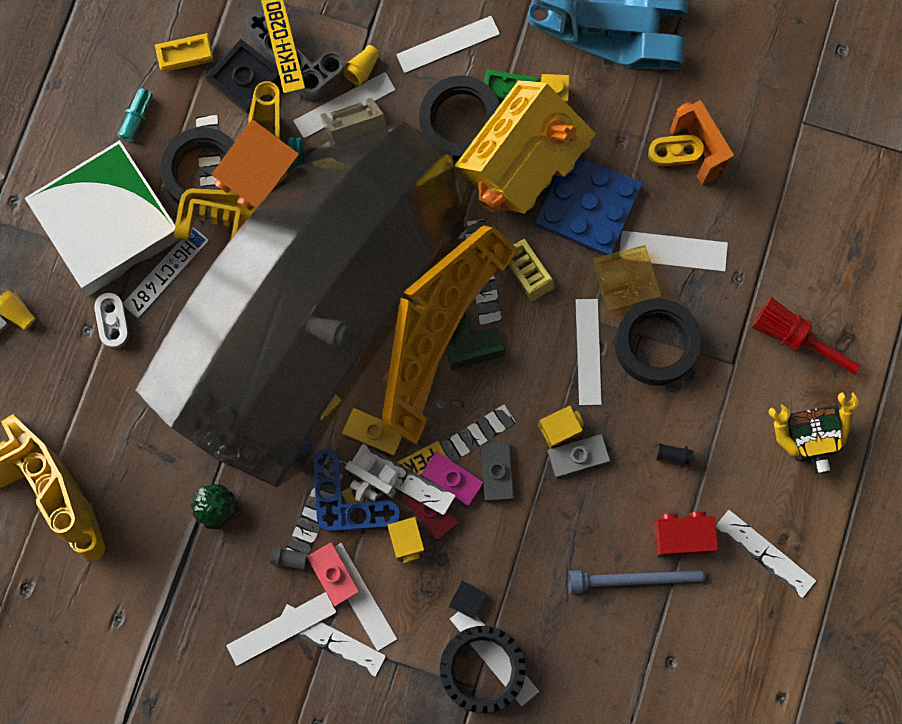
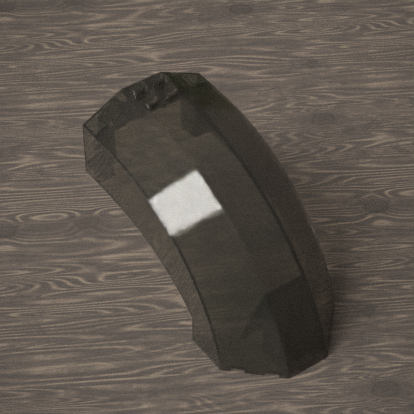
M406 122L389 125L385 128L335 144L331 139L317 148L274 188L216 259L177 317L135 391L173 430L218 461L277 488L299 474L355 384L396 326L401 298L407 299L411 303L413 302L403 292L452 252L468 230L467 220L464 217L461 203L462 198L459 184L453 168L454 162L451 151Z

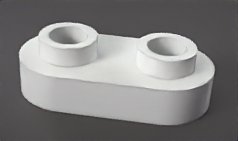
M104 293L97 298L94 305L99 336L107 347L118 349L123 347L129 339L125 308L122 300L116 294ZM109 305H114L115 310L107 313L106 308ZM113 332H120V336L117 339H111Z

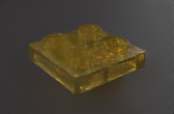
M646 245L592 259L607 313L635 306L645 300L661 298Z

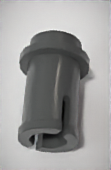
M279 545L278 548L273 547L270 564L275 565V568L284 566L304 571L307 552L282 549V546Z

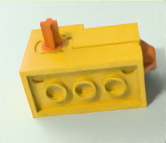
M518 80L454 167L479 190V203L491 212L510 210L525 214L526 211L534 206L540 192L551 183L553 175L564 177L571 172L576 160L581 153L589 148L590 141L596 133L547 83Z

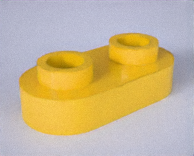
M694 135L660 137L651 143L648 157L654 165L660 167L693 164L700 159L704 146L702 141ZM691 148L693 154H686L684 149ZM663 150L666 156H658L657 151Z

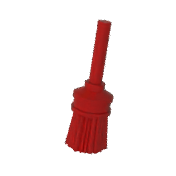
M771 296L764 304L751 327L781 341V345H786L793 352L801 347L807 350L811 348L854 375L861 367L860 364L816 339L817 335L812 332V322L810 320H805L800 314L794 315Z

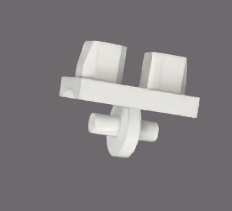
M364 451L354 463L349 461L345 467L350 473L364 481L361 484L353 480L350 485L351 488L357 491L355 500L362 502L368 497L375 501L378 494L371 490L372 486L393 498L396 493L393 487L398 480L399 473L385 465L378 478L370 474L378 460Z

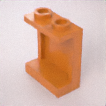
M701 100L694 104L691 102L683 104L677 109L670 132L674 135L686 129L690 135L697 136L702 141L704 146L702 156L705 160L696 177L701 185H704L725 174L735 155Z
M252 119L211 175L217 179L214 184L227 194L232 190L240 197L237 201L251 211L253 207L260 210L263 203L300 155Z

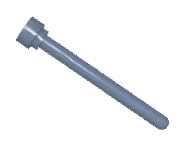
M581 570L569 571L568 574L570 594L582 593L583 590H588V587L703 582L706 579L705 572L701 570L587 576V573H582Z

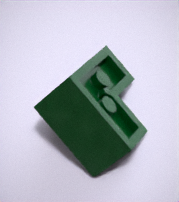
M465 312L445 349L451 370L504 357L506 351L498 328L471 334Z

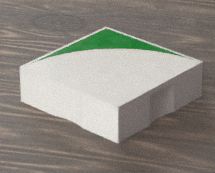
M120 140L25 197L28 205L76 281L88 296L122 276L133 265L150 259L180 240L174 238L175 224Z

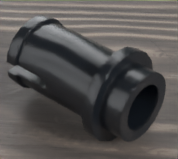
M660 443L656 461L660 460L679 464L681 468H684V466L690 467L693 450L688 449V446L680 448Z

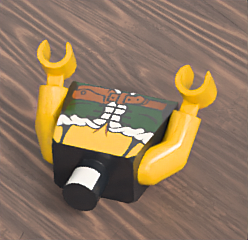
M843 392L838 395V401L842 405L840 409L838 405L790 414L789 409L781 404L782 411L777 415L776 411L770 408L769 415L775 420L774 429L777 443L789 455L795 456L797 461L811 459L815 474L832 471L828 456L838 453L846 444L852 426L853 409L858 405V398L852 392L851 400L844 402L845 395Z

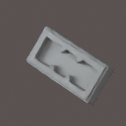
M602 434L547 450L555 478L610 462Z

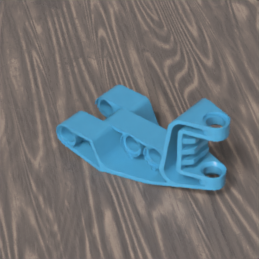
M532 0L534 3L530 6L528 12L530 25L586 53L628 69L676 70L684 66L685 38L678 35L659 34L660 20H663V17L687 16L688 0ZM542 9L547 12L548 17L543 21H539L533 17V12Z

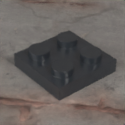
M240 39L205 78L210 85L248 114L256 86L264 81H270L275 84L280 79L275 65Z

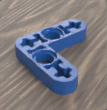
M323 449L316 453L313 459L316 514L318 525L322 530L326 532L388 528L387 524L398 522L400 512L397 505L391 501L342 504L338 456L330 449ZM328 455L330 460H334V464L329 465L330 475L336 474V478L325 477L318 479V475L324 476L323 465H318V461H323V456ZM332 483L336 487V493L332 498H324L320 494V488L323 484ZM338 502V506L332 505L333 516H338V520L333 521V526H328L326 521H322V517L327 516V507L320 508V503L331 504ZM375 507L374 513H382L383 507H389L391 512H395V516H391L388 522L384 521V517H375L376 523L370 524L371 513L369 508ZM353 510H364L367 514L365 522L362 524L353 523L350 519V514Z

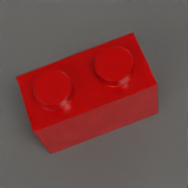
M706 512L689 513L687 518H678L677 513L662 514L661 519H657L654 522L657 556L706 554L718 551L715 516H707Z

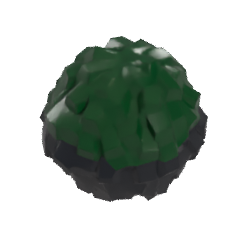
M212 484L200 488L195 492L193 503L191 504L194 518L198 523L205 525L207 529H221L220 525L239 510L236 508L235 495L220 484Z

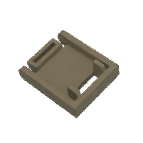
M372 98L366 99L368 107L366 110H364V106L360 102L331 112L333 121H330L326 113L320 114L322 123L334 144L387 127L384 114Z

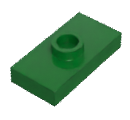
M486 69L484 83L492 89L498 100L503 101L518 80L540 82V79Z

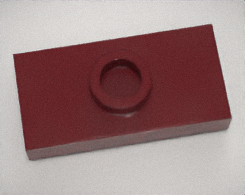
M406 493L401 496L436 541L459 524L448 509L443 515Z

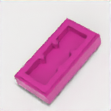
M437 451L421 473L422 477L454 494V498L466 506H469L484 483Z

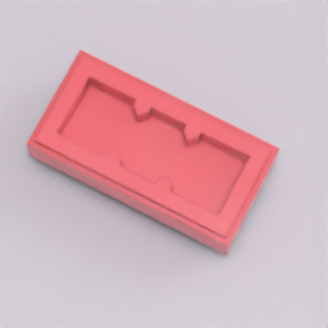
M333 542L306 556L334 607L360 593Z

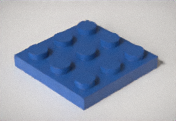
M579 156L571 172L564 177H555L534 225L610 258L643 183Z

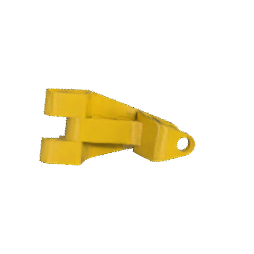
M264 81L259 83L254 90L248 123L253 119L280 139L279 89L274 83ZM271 95L274 99L270 102H264L260 97ZM193 188L186 190L180 199L174 238L189 241L195 216L199 215L200 221L206 222L207 217H211L213 224H218L219 219L223 220V225L229 227L230 223L234 222L230 249L244 252L270 202L271 194L260 210L253 207L250 211L237 201L240 196L233 191H229L227 194L223 190Z
M15 414L1 421L10 440L0 443V488L26 477L38 497L36 504L50 528L62 540L68 542L84 560L88 562L99 560L105 552V544L93 507L66 466L55 453L21 423ZM92 541L91 545L84 549L85 545Z

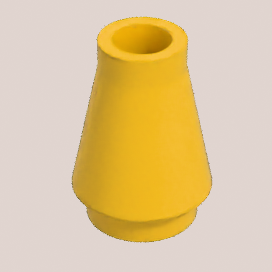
M368 45L361 53L345 64V77L355 85L367 82L377 59L380 57V52L374 46Z
M7 290L0 295V315L17 324L23 330H26L34 323L36 318L30 313L17 292L12 293L10 290Z

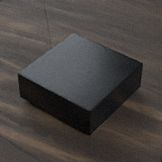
M461 581L448 607L474 620L487 594Z

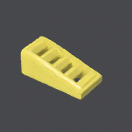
M523 239L514 244L517 250L513 258L524 251L526 255L515 262L511 260L508 266L529 299L535 301L553 290L554 283L526 240ZM529 261L532 262L531 264H529V265L526 266L525 268L519 270V267L523 266L524 264L528 263ZM536 270L538 271V273H536L535 275L531 276L530 278H528V279L525 278L526 276H528L529 274L533 273L534 271H536Z

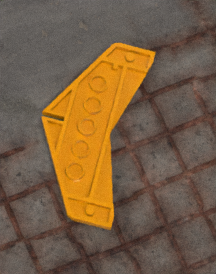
M489 226L480 227L406 289L403 293L412 299L417 306L409 300L400 297L382 420L387 427L411 443L417 444L423 432L427 418L422 414L438 363L464 312L497 270L503 271L507 267L517 250L496 228Z

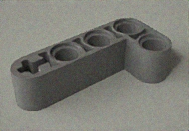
M260 11L253 12L246 20L249 37L271 63L277 67L274 51L271 49L272 43L265 14ZM261 29H265L266 36H264V32ZM295 46L304 86L309 82H316L318 84L313 89L305 87L297 91L307 101H317L344 79L343 59L339 54L329 52L311 64ZM331 65L339 67L335 72L326 71V68Z

